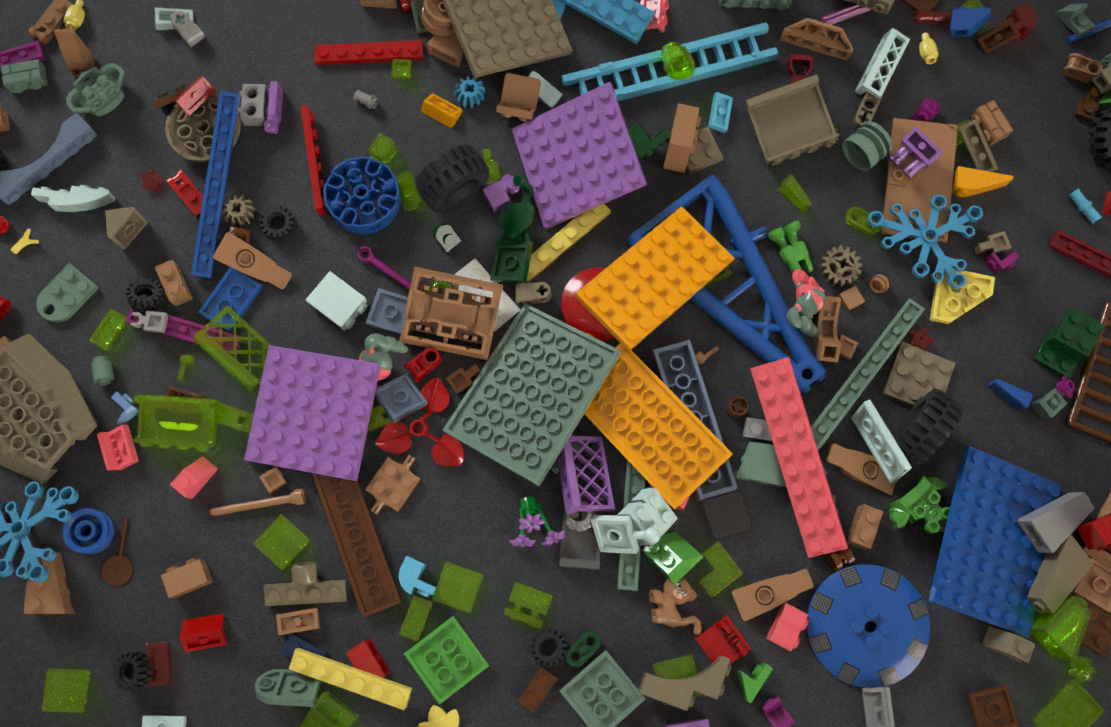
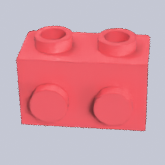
M121 425L109 432L97 434L107 470H123L139 461L128 425Z

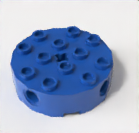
M364 156L349 158L335 166L323 190L325 205L336 224L348 232L362 235L378 232L390 225L397 216L401 204L399 185L391 169L382 162Z

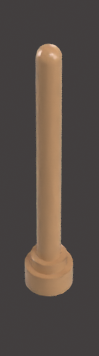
M303 488L296 489L290 495L212 508L209 513L211 516L285 503L302 505L306 503L305 492Z

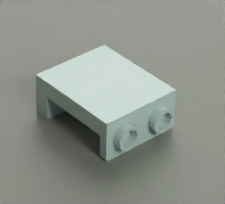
M331 271L306 299L309 306L317 309L343 331L347 328L350 329L354 325L355 318L366 310L368 304L363 295Z

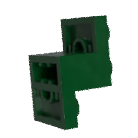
M639 120L628 128L639 158L643 156L645 158L649 157L654 153L656 146L662 147L670 141L671 132L667 127L652 138Z
M1070 306L1065 311L1060 323L1048 330L1033 361L1060 377L1066 376L1069 379L1077 363L1090 356L1105 325Z

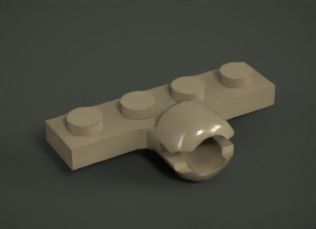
M298 562L292 567V582L264 585L265 606L346 602V580L320 581L317 578V569L314 562Z

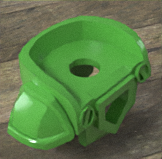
M921 475L918 478V484L909 493L888 506L890 508V520L894 524L893 527L899 529L905 526L907 520L912 524L923 518L926 521L924 525L926 532L930 534L938 532L940 529L938 522L941 519L947 521L950 508H941L938 505L941 496L936 490L947 487L948 483L946 481L943 482L937 477Z

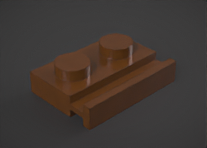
M183 85L175 88L176 92L170 95L168 92L158 95V99L154 101L156 107L161 108L175 102L188 87Z

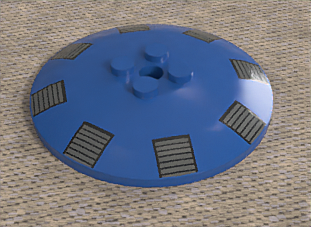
M871 564L845 567L823 581L815 591L809 604L807 633L813 652L831 674L846 683L865 688L884 687L894 684L908 676L925 655L930 639V619L927 607L918 590L906 578L891 569ZM868 621L875 623V629L872 632L865 630V624Z

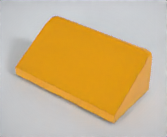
M432 93L423 101L421 112L452 128L463 110Z

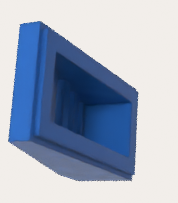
M996 379L988 384V387L1018 410L1022 411L1029 407L1033 396L1031 393L1000 379Z

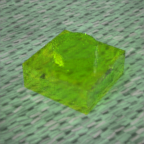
M393 59L392 79L410 80L411 60Z

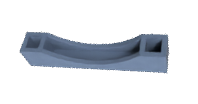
M77 112L61 124L56 141L41 158L25 167L0 172V199L8 205L17 201L22 194L31 190L36 183L46 178L56 167L61 166L65 160L75 155L85 144L90 143L97 134Z

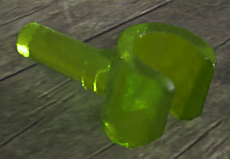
M184 354L180 357L181 369L177 380L182 381L186 366L193 365V355Z

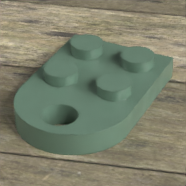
M68 263L40 292L36 302L37 310L42 317L51 322H64L71 318L99 287L72 264ZM50 306H54V312L50 315H47V308Z
M275 669L265 672L256 680L255 694L261 702L266 704L313 707L321 680L293 670Z

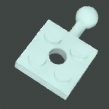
M593 515L591 518L600 552L637 554L639 550L637 539H645L649 544H655L660 539V533L656 528H648L646 531H634L630 516Z

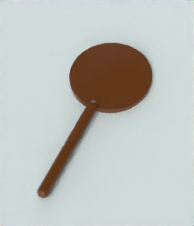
M128 517L124 519L118 555L107 559L102 568L104 580L114 586L126 583L133 573L131 561L127 557L122 556Z

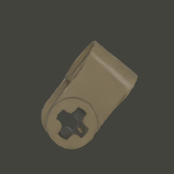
M545 282L519 283L515 285L516 304L523 306L525 303L528 305L547 303L552 297L550 286ZM541 290H545L543 296L540 295V294H541Z

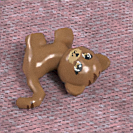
M684 577L675 585L667 579L664 583L663 594L659 590L649 591L650 602L658 605V608L651 610L652 622L665 624L673 628L687 626L692 623L694 624L693 633L698 636L702 630L700 619L694 615L682 618L676 610V604H684L686 601L691 602L697 597L696 592L691 589L690 584Z

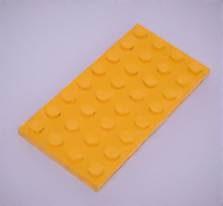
M681 206L576 292L575 297L630 351L733 262L735 258Z
M620 343L616 349L620 350L622 354L584 414L640 474L657 489L660 495L676 509L733 454L632 350L628 351Z

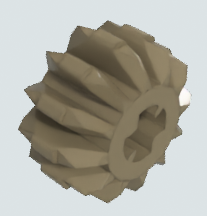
M234 195V200L227 198L229 203L223 204L225 210L222 211L226 222L231 223L232 226L239 224L240 227H243L245 222L250 224L249 218L255 217L253 214L255 207L252 206V201L246 200V197L243 195L240 198Z

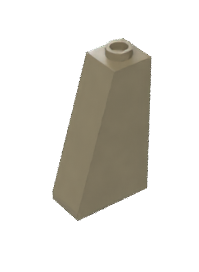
M1072 534L1054 553H1046L1027 598L1032 603V607L1040 613L1054 614L1094 565Z

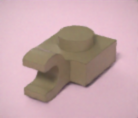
M1005 231L987 236L985 238L986 242L979 243L978 246L974 247L976 255L990 250L991 254L993 252L997 254L1008 251L1012 247Z

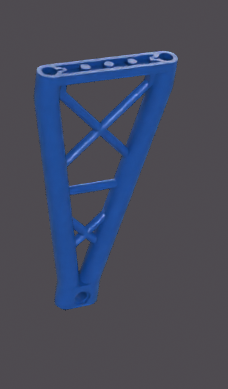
M713 174L633 232L626 241L631 247L634 246L681 206L686 208L700 196L707 202L704 229L711 234L715 206L738 251L726 250L734 258L743 259L751 278L722 300L716 298L704 287L692 296L690 300L766 363L788 357L769 341L770 331L781 332L796 361L795 363L790 359L799 390L803 395L811 389L810 384L816 381L818 384L827 377L824 374L827 370L812 353L799 328L789 325L786 319V314L789 311L786 301L728 191ZM756 284L765 302L763 322L743 320L726 305ZM771 316L776 324L771 323ZM755 329H761L762 335ZM802 371H807L810 374L809 380L803 378Z

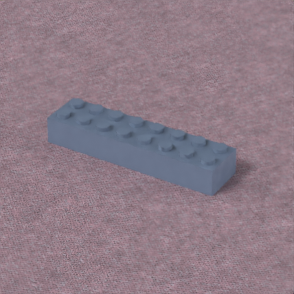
M690 340L654 349L651 353V358L657 377L723 443ZM729 459L694 491L696 502L738 489Z

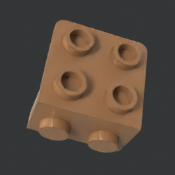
M507 73L504 79L501 102L497 105L496 112L501 113L503 117L510 118L515 116L519 117L518 119L521 121L532 120L536 114L541 81L536 78Z

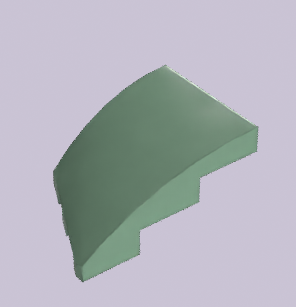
M749 442L746 452L740 460L742 464L739 470L734 472V477L787 488L774 445Z

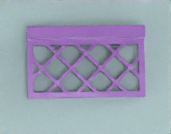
M570 436L557 457L566 514H574L576 511H614L615 506L602 437ZM571 442H576L582 447L579 452L572 448ZM588 443H597L598 451L594 452L587 446ZM583 449L592 456L589 462L580 455ZM576 458L585 465L582 470L575 466L574 460ZM594 458L601 464L600 470L591 464ZM586 467L596 474L592 480L583 473ZM579 476L588 483L585 488L578 484L577 478ZM597 476L604 481L603 489L594 482ZM590 485L599 492L595 498L586 491ZM582 494L591 501L590 505H581L580 497ZM602 495L606 498L608 505H602L597 500L598 497Z

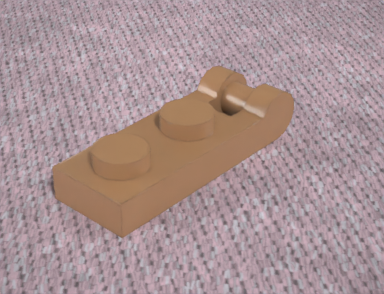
M54 0L35 26L29 28L28 35L38 38L43 44L49 43L55 35V29H59L64 23L67 9L73 4L67 0Z

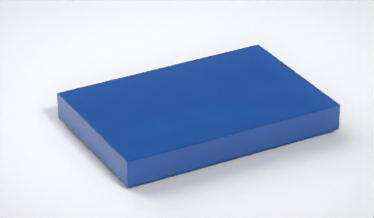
M230 267L198 313L229 333H232L263 286L240 271Z

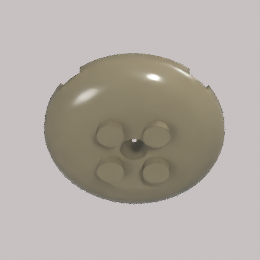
M213 93L190 116L177 103L174 105L175 108L170 116H167L165 124L167 140L180 156L188 160L198 162L209 161L219 95ZM239 114L237 115L232 148L240 135L241 121Z

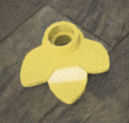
M433 705L429 711L428 722L420 723L419 727H458L459 714L456 709L446 714L440 707Z

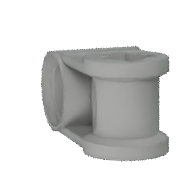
M182 11L173 13V27L191 48L206 37L186 13ZM177 18L184 19V24H177Z

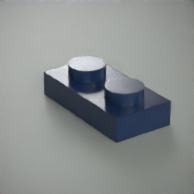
M293 633L290 634L281 650V653L290 658L293 657L296 648L323 657L327 655V652Z

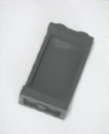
M590 492L594 498L598 495V493ZM584 495L580 497L581 501H587L591 503V501ZM599 496L597 500L604 505L605 498ZM564 504L562 531H564L565 537L561 539L559 567L599 570L600 550L593 526L583 532L571 530L565 524L567 516ZM595 511L596 515H603V511Z

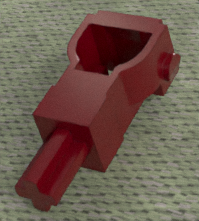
M792 54L786 59V70H788L790 75V84L807 78L813 66V57L811 55ZM793 64L807 66V68H803L802 76L796 75L794 67H792Z

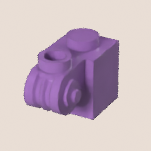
M510 174L504 175L500 182L487 184L483 189V197L494 214L510 203L507 192L517 194L520 190V186L514 185V176Z

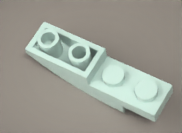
M80 185L79 187L71 186L70 191L64 189L53 191L50 188L41 187V189L33 188L31 195L39 202H46L55 211L61 212L87 211L115 201V197L108 189L102 187L92 189L86 185Z

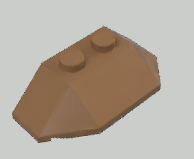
M805 18L784 28L779 40L848 61L853 52V48L843 28L810 18Z

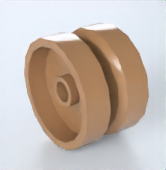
M424 0L421 21L425 29L437 36L454 34L455 30L443 0Z

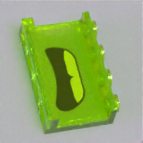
M154 394L134 395V403H139L138 437L133 438V442L140 443L139 446L150 447L152 444H158V448H171L172 445L177 446V449L180 450L196 447V451H208V448L216 446L218 399Z

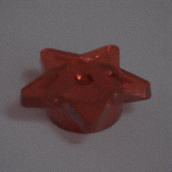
M154 168L148 174H140L143 180V190L149 188L158 191L161 181L164 180L163 176L157 175Z
M927 328L921 331H910L913 336L910 344L922 348L924 351L929 343L934 342V338L928 335Z

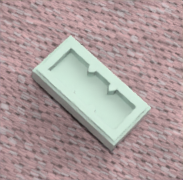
M145 715L143 716L142 727H186L187 716Z

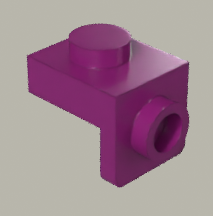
M927 97L911 116V120L931 122L942 107L935 100Z
M1015 251L1001 261L993 252L984 261L987 267L997 274L1004 268L1008 271L1015 266L1016 263L1014 261L1020 256Z
M779 697L776 699L771 698L764 703V707H762L763 715L772 727H790L795 724Z

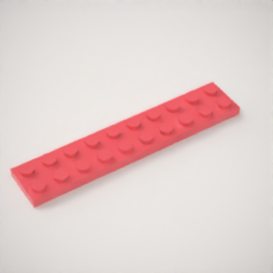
M787 357L750 368L808 558L848 549L790 358Z

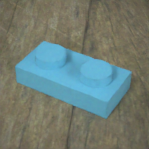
M719 92L714 94L708 128L723 133L728 130L733 97Z

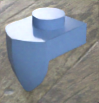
M116 392L111 397L124 409V412L117 421L118 425L129 421L140 411L133 404L134 399L126 393L122 395Z

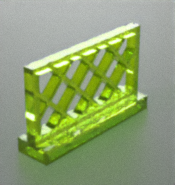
M227 305L201 331L193 335V339L248 390L253 392L261 383L262 375L257 379L251 374V367H263L264 370L265 353L268 351L265 350V346L268 348L271 344ZM228 312L233 317L234 324H222L221 317ZM219 327L220 337H210L206 332L210 328ZM222 327H234V337H222ZM236 327H245L248 330V337H236ZM248 340V350H236V341ZM250 340H259L262 343V350H251ZM222 341H234V351L224 350L222 348ZM262 353L263 363L251 364V354ZM237 354H248L249 364H240L237 361Z

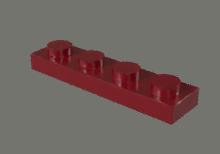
M1060 230L1054 233L1048 248L1111 278V255Z

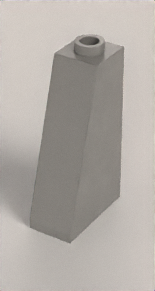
M1069 492L1019 518L1017 522L1037 552L1054 553L1095 507L1085 492Z

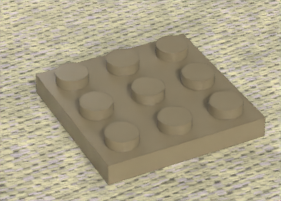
M901 342L899 343L881 394L914 407L932 389H940L944 393L946 392L956 363Z

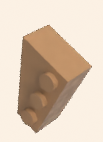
M678 103L663 166L664 169L685 173L689 156L694 154L696 143L693 140H697L699 129H696V127H699L701 116H698L700 108Z
M56 552L57 556L52 562H47L38 557L41 565L48 569L49 577L41 583L34 582L29 577L27 578L24 614H75L70 602V590L67 589L66 574L61 553Z

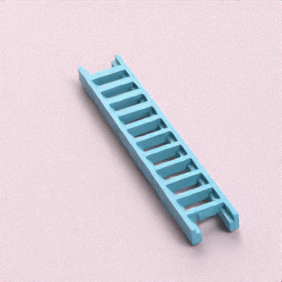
M766 22L562 75V84L567 86L578 83L580 94L583 95L587 93L584 81L595 78L599 87L604 85L601 76L613 74L617 89L614 91L617 100L622 101L774 61L777 58L778 51L776 47L759 51L754 36L768 32L769 27ZM746 39L751 54L743 56L738 41ZM729 43L734 56L733 59L729 60L725 59L721 45ZM713 48L718 63L709 65L704 49ZM696 52L701 67L691 69L686 54ZM680 56L685 71L675 74L670 58ZM663 60L668 76L658 78L653 63ZM646 65L651 80L641 83L636 67ZM629 69L634 85L623 87L619 72Z

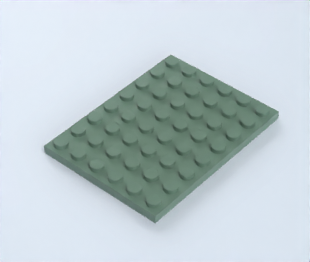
M525 303L442 431L539 487L622 353L620 350Z

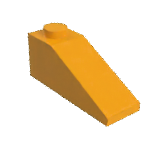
M958 166L953 172L952 194L958 197H968L1005 187L1013 180V176Z

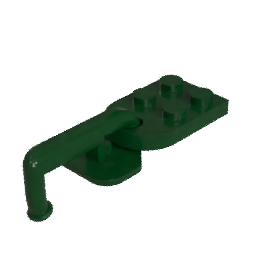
M521 175L513 177L514 185L523 188L521 203L506 204L500 212L499 224L505 232L502 233L497 242L490 278L492 282H527L533 248L532 237L527 232V228L532 224L534 207L531 205L533 186L522 178Z

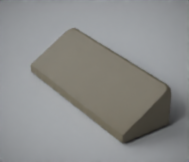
M977 119L960 126L959 130L977 170L988 172L998 170Z

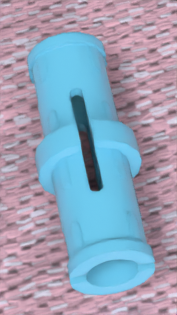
M1079 188L1068 195L1079 208L1077 210L1086 216L1091 225L1102 218L1091 205V200L1088 201Z

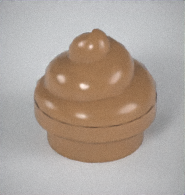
M875 275L871 279L870 288L875 293H883L889 288V280L884 275Z

